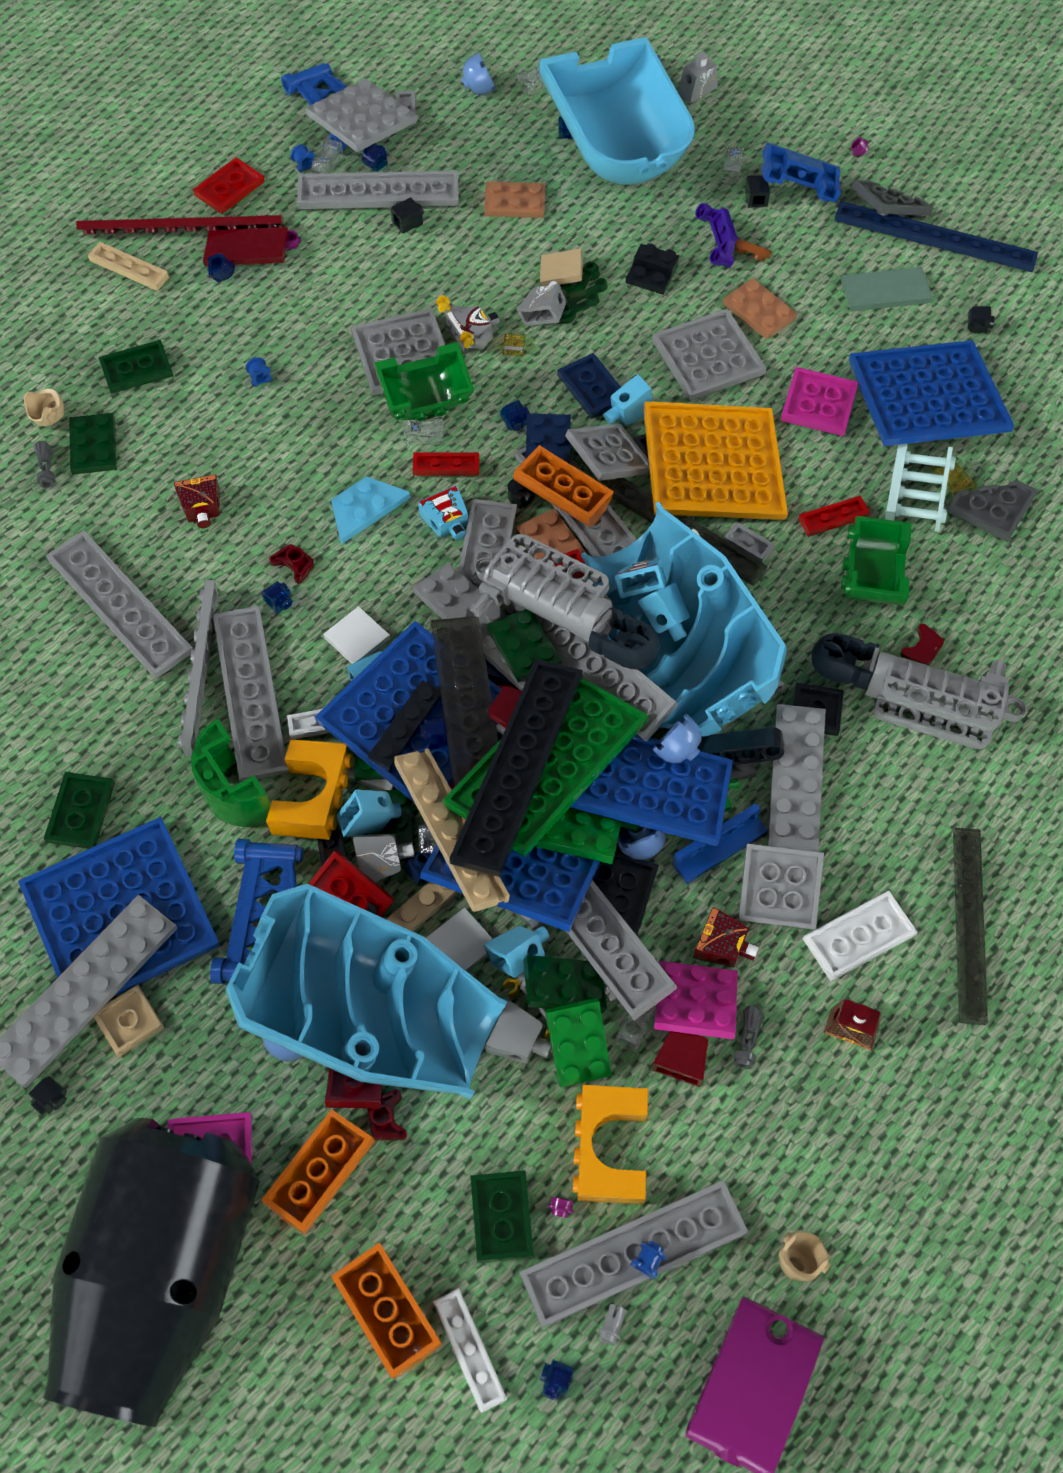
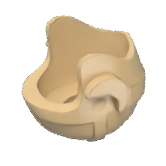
M44 389L38 393L29 391L25 394L24 404L27 416L37 425L48 427L57 423L64 416L62 397L55 390Z
M796 1230L793 1234L788 1232L782 1239L785 1244L779 1251V1262L785 1276L790 1280L809 1282L813 1281L821 1271L824 1274L827 1272L831 1265L828 1262L830 1255L818 1236Z

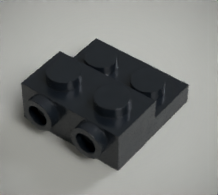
M641 243L634 256L633 265L626 276L625 283L664 295L678 268L679 255L671 249L664 251L658 249L652 243L647 245Z

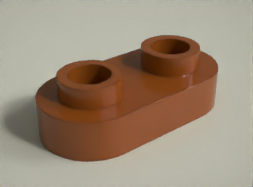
M739 238L735 242L734 251L746 254V251L754 254L753 258L763 262L765 258L770 259L771 250Z

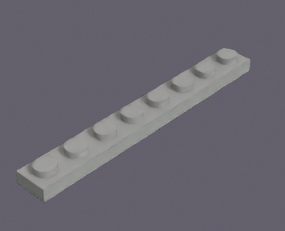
M205 580L204 589L200 590L202 606L201 609L197 610L199 626L198 629L194 630L196 647L191 650L193 667L192 670L188 671L190 687L189 690L185 691V704L187 707L186 712H182L181 717L184 728L183 733H179L178 745L182 748L185 756H191L196 746V739L198 738L214 626L213 614L216 613L218 599L215 580Z

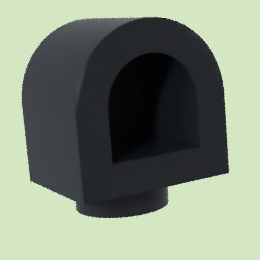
M976 306L968 311L969 331L980 334L987 333L988 329H993L995 316H991V307Z
M514 479L508 483V500L510 503L517 504V508L521 510L525 504H530L535 497L534 492Z
M51 1076L42 1079L28 1093L34 1101L31 1106L42 1116L46 1112L50 1114L53 1110L56 1111L61 1108L67 1099L65 1097L67 1090Z

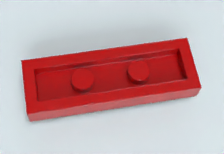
M413 452V476H479V452Z
M861 495L802 513L799 515L798 520L809 537L853 523L856 516L869 517L870 511Z

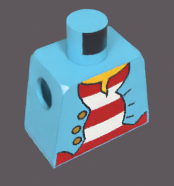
M457 485L418 501L419 515L439 537L442 538L449 534H452L455 540H461L465 537L466 531L464 528L468 524V512Z
M660 558L630 564L614 575L621 598L662 589L666 583ZM627 577H630V584L627 581Z

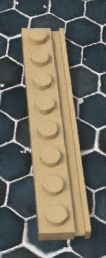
M425 749V752L422 753L416 751L395 756L394 764L472 911L475 912L493 907L502 901L505 903L509 902L510 895L500 877L450 864V855L466 819L444 806L443 799L452 790L430 750Z

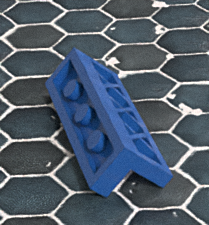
M756 803L722 824L720 841L717 846L694 841L674 854L672 866L686 884H689L746 848V844H752L768 833V829L758 818L760 808Z

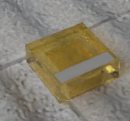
M504 334L502 355L523 356L526 335Z

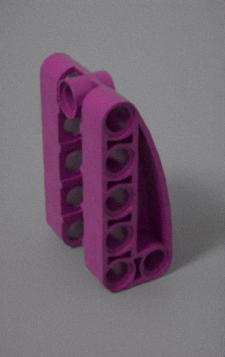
M742 1296L685 1431V1437L713 1451L717 1457L736 1467L742 1466L753 1473H774L807 1390L824 1341V1336ZM775 1320H782L786 1325V1332L780 1337L773 1336L770 1330L771 1324Z

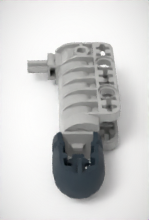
M525 534L514 535L494 558L482 557L476 561V574L479 579L484 581L479 586L481 596L470 608V611L476 617H482L491 605L499 608L502 603L508 606L512 601L587 640L592 651L600 655L603 654L605 658L622 667L641 669L649 666L656 659L660 648L656 632L647 623L629 614L624 615L623 611L613 607L611 599L606 595L609 590V579L604 573ZM522 543L525 544V547H523V546H519L518 548L516 547L517 544H518V545H521ZM538 552L546 554L541 559L534 558V555ZM561 562L563 563V566L558 565L557 567H555V565H554V563H556V564H560ZM488 565L485 572L480 571L483 566ZM575 572H582L585 574L582 578L579 579L572 577V575ZM602 582L603 584L602 586L597 585L596 587H594V583L598 584ZM616 628L620 631L614 637V641L608 639L610 633Z
M826 634L819 638L812 649V665L821 676L847 685L853 683L855 687L865 690L867 688L865 695L876 698L874 715L879 720L980 750L987 747L993 730L999 726L1002 719L1010 722L1020 721L1027 710L1024 701L1008 695L1009 678L1004 677L1006 664L1000 659L998 662L992 661L990 673L987 672L986 676L976 680L879 651L878 644L871 642L864 644L863 640L844 634ZM856 659L865 661L863 668L855 666ZM883 706L888 707L887 713L883 712ZM1008 706H1016L1020 713H1011ZM896 709H898V710H899V712H898V714H897V716H896V715H895V713H896V712H895V711H896ZM910 712L915 716V719H906L903 717V713ZM920 716L923 717L922 720H921V721H922L921 723L918 722L919 719H920ZM930 720H933V721H934V724H935L934 727H933V726H930V723H929ZM943 723H946V726H945V728H944V730H943V729H942V727H943L942 725H943ZM950 726L959 727L962 733L956 734L951 732ZM967 730L970 731L969 734H968L969 737H966V736H965L966 733H967ZM977 734H981L982 741L977 740Z

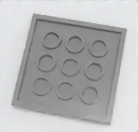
M368 79L361 80L306 107V115L356 152L417 122V114Z
M432 308L351 326V333L372 396L383 394L374 362L394 357L398 365L435 356L437 347L445 345Z
M728 309L652 334V342L689 401L766 374L767 368Z

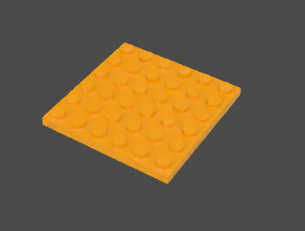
M644 402L643 411L654 514H656L657 510L655 504L660 502L662 507L672 515L786 520L788 510L772 408Z

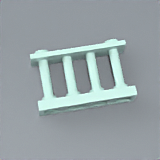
M900 444L897 449L885 520L894 521L895 517H900V515L936 520L935 531L939 532L940 524L946 522L947 510L943 509L949 470H954L956 457L952 456L953 447H948L947 458L911 454V451H907L908 444ZM917 463L945 467L944 475L908 471V469L904 468V464ZM911 480L942 484L941 493L905 489V486H901V482ZM904 497L939 502L938 511L904 507L902 504H898V499L903 500Z

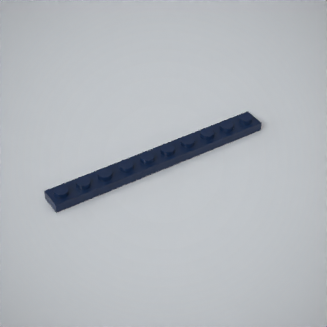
M840 201L834 219L837 222L1033 272L1039 253L894 214H889L888 216L880 215L877 213V210Z

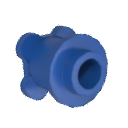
M300 144L292 149L290 157L294 162H297L299 172L315 166V154L309 151L307 146Z
M255 357L247 362L245 369L252 378V386H258L272 380L269 374L271 370L266 366L263 358Z
M649 1241L648 1244L641 1243L640 1247L642 1249L638 1257L632 1260L630 1266L655 1280L658 1275L656 1271L661 1261L666 1260V1256L663 1254L664 1249L652 1241Z

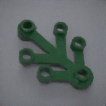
M590 261L584 265L582 281H579L575 290L571 283L560 285L569 297L560 318L561 323L569 324L575 320L577 312L598 305L600 301L597 293L607 290L606 279L599 278L600 270L595 262ZM595 280L594 286L585 289L589 281ZM586 298L585 301L580 302V303L577 304L578 301H580V300Z

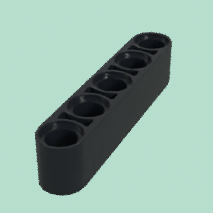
M770 727L701 736V742L697 748L701 752L733 760L732 765L773 761L782 758L784 755L783 733L778 728Z

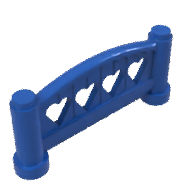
M322 63L295 74L288 73L281 76L285 92L291 95L298 90L310 105L327 98L331 93L335 94L347 87L332 75V69L328 63ZM320 82H325L327 87H330V89L315 88ZM330 133L329 139L334 151L339 153L346 150L348 145Z
M237 839L234 858L237 864H244V870L226 958L215 957L210 968L212 984H225L226 981H230L238 963L245 964L250 953L247 947L255 944L256 938L253 936L256 927L252 923L261 918L265 909L256 899L272 891L281 892L297 887L295 864L303 861V847L293 844L251 842L250 839ZM276 868H282L283 872L279 876L281 882L277 886L271 885L261 877Z

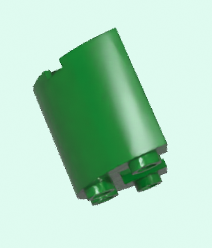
M458 342L439 346L435 356L398 365L394 357L374 362L390 414L396 420H413L417 423L424 421L429 416H444L447 414V410L468 402L474 392Z
M856 516L854 525H849L847 538L851 540L848 557L843 559L842 570L846 571V575L842 576L841 589H844L845 596L848 599L904 606L909 597V578L905 577V560L911 542V523Z
M216 719L200 733L196 739L194 751L191 754L192 771L203 799L209 810L217 818L228 824L240 827H255L267 824L266 819L271 806L267 794L255 775L234 787L230 786L223 775L225 771L233 768L237 763L236 757L228 746V743L231 742L230 736L219 719Z

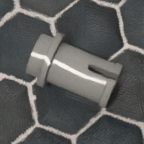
M610 1304L603 1328L598 1330L600 1334L599 1340L609 1345H615L616 1341L620 1340L618 1334L627 1310L620 1306L616 1309V1305Z

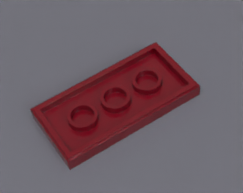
M288 227L209 231L203 257L204 266L284 263L289 237Z

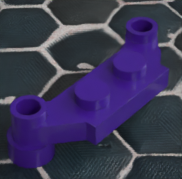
M701 203L696 209L695 216L699 220L710 222L717 247L712 250L709 260L716 266L722 265L730 268L734 263L732 254L738 238L729 211L724 207L719 210L712 208L708 204Z

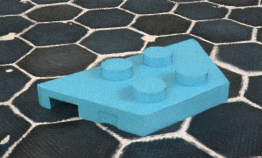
M366 476L331 499L340 542L342 544L409 500L411 498L410 493Z

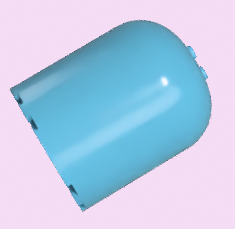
M647 37L611 44L606 60L578 65L579 56L577 52L540 59L539 72L547 91L584 160L591 170L601 178L622 185L643 183L665 173L687 151L694 136L693 119Z

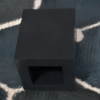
M763 175L747 176L745 195L748 208L768 207L770 188Z
M411 197L391 207L392 222L402 234L423 224V208Z

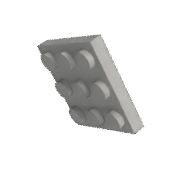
M620 423L568 429L565 435L599 481L650 474L648 458Z
M746 844L738 920L816 930L824 853Z

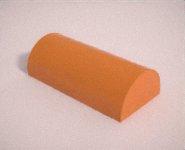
M540 445L516 468L513 479L588 527H592L600 519L614 493L608 487Z
M331 1109L261 1201L281 1219L305 1235L375 1143V1140L372 1136Z
M380 1242L331 1276L392 1379L405 1374L420 1364L442 1345Z

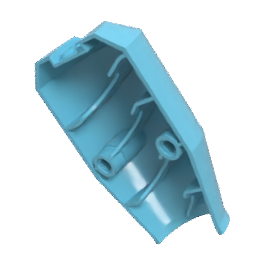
M657 502L655 504L657 509L653 523L634 543L607 556L593 557L584 552L581 554V557L586 565L604 573L608 577L609 590L606 595L611 599L613 607L623 611L624 615L629 614L647 623L652 628V624L637 601L657 590L621 598L614 575L630 564L660 558L666 577L665 587L676 583L690 615L689 619L681 622L687 636L674 642L668 630L659 634L656 632L660 644L657 657L649 666L638 670L679 704L662 723L660 728L668 731L678 720L684 723L686 719L683 716L688 714L699 726L702 736H709L723 732L721 726L740 717L761 700L765 704L772 697L779 683L787 648L727 558L666 511L660 502ZM627 577V581H628L629 584H630V577ZM602 582L598 584L594 583V587H596L597 585L602 586L603 584ZM614 628L608 639L614 641V637L620 630Z
M304 884L272 894L253 936L256 938L254 947L250 951L245 964L238 963L226 987V993L238 1027L359 1082L458 1094L470 1099L475 1092L470 1089L477 1062L488 1036L505 1008L507 1001L496 996L423 936L314 886Z

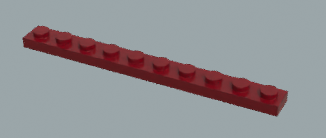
M282 215L76 221L77 230L83 231L84 235H95L96 231H104V234H116V230H124L125 234H135L140 229H144L145 233H157V229H165V232L171 233L177 232V228H185L186 232H197L198 228H206V231L218 230V227H226V230H233L246 226V229L259 228V226L274 228L284 225V217Z

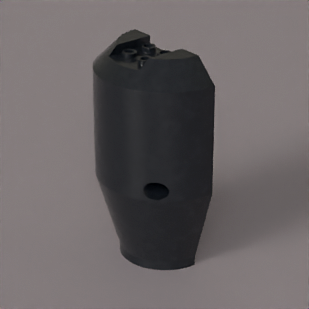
M136 1118L99 1139L53 1274L48 1377L43 1399L121 1421L150 1427L157 1426L160 1414L215 1326L222 1311L260 1183L242 1146L206 1132L202 1140H200L201 1137L189 1133H184V1136L174 1134L173 1130L162 1127L151 1118ZM196 1288L197 1296L194 1301L189 1303L187 1295L191 1289Z

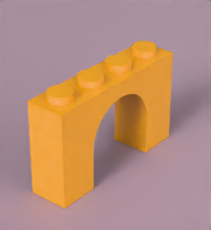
M290 739L284 759L289 773L319 776L325 779L327 783L324 790L318 796L305 802L272 800L266 819L271 835L330 840L332 830H335L337 826V810L342 807V792L348 785L347 773L348 769L353 766V754H350L349 748L344 743Z
M583 1085L582 1093H577L576 1110H581V1120H575V1137H580V1148L574 1147V1164L579 1165L578 1175H573L572 1192L578 1193L577 1201L644 1205L646 1200V1171L613 1169L604 1165L593 1151L592 1137L601 1125L610 1121L646 1122L648 1114V1088Z

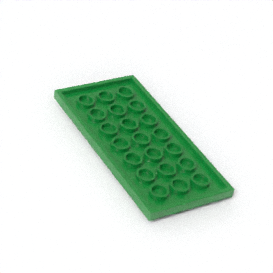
M582 678L513 846L514 851L524 857L527 856L648 722L647 714ZM500 741L443 799L445 807L467 819Z

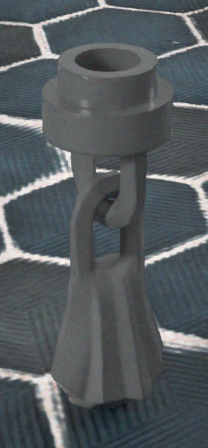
M38 441L33 446L37 454L38 466L42 470L36 476L37 483L42 488H51L55 483V474L50 471V458L53 450L46 441Z
M750 1005L743 1010L744 1030L741 1038L743 1049L742 1051H735L734 1055L735 1065L742 1069H751V1066L755 1064L756 1056L751 1053V1047L756 1043L758 1030L765 1019L763 1011L758 1005ZM748 1032L752 1033V1039H751V1038H748V1039L746 1040V1038H747V1033H748Z

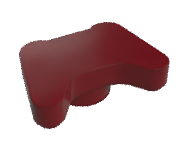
M293 544L285 546L269 558L272 566L284 565L294 572V581L297 584L303 583L314 567L312 557Z
M920 624L917 629L920 640L914 647H904L901 650L900 657L930 665L941 650L944 640L926 624Z
M511 687L501 689V692L489 707V717L506 728L522 690Z
M397 1089L382 1094L380 1109L367 1108L371 1135L377 1141H403L407 1138V1131L398 1126L394 1118V1107L401 1099V1092Z

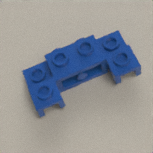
M768 142L766 143L762 152L764 164L761 171L763 178L767 182L782 184L784 180L793 181L802 186L816 189L818 197L825 202H829V200L837 202L842 192L839 184V166Z

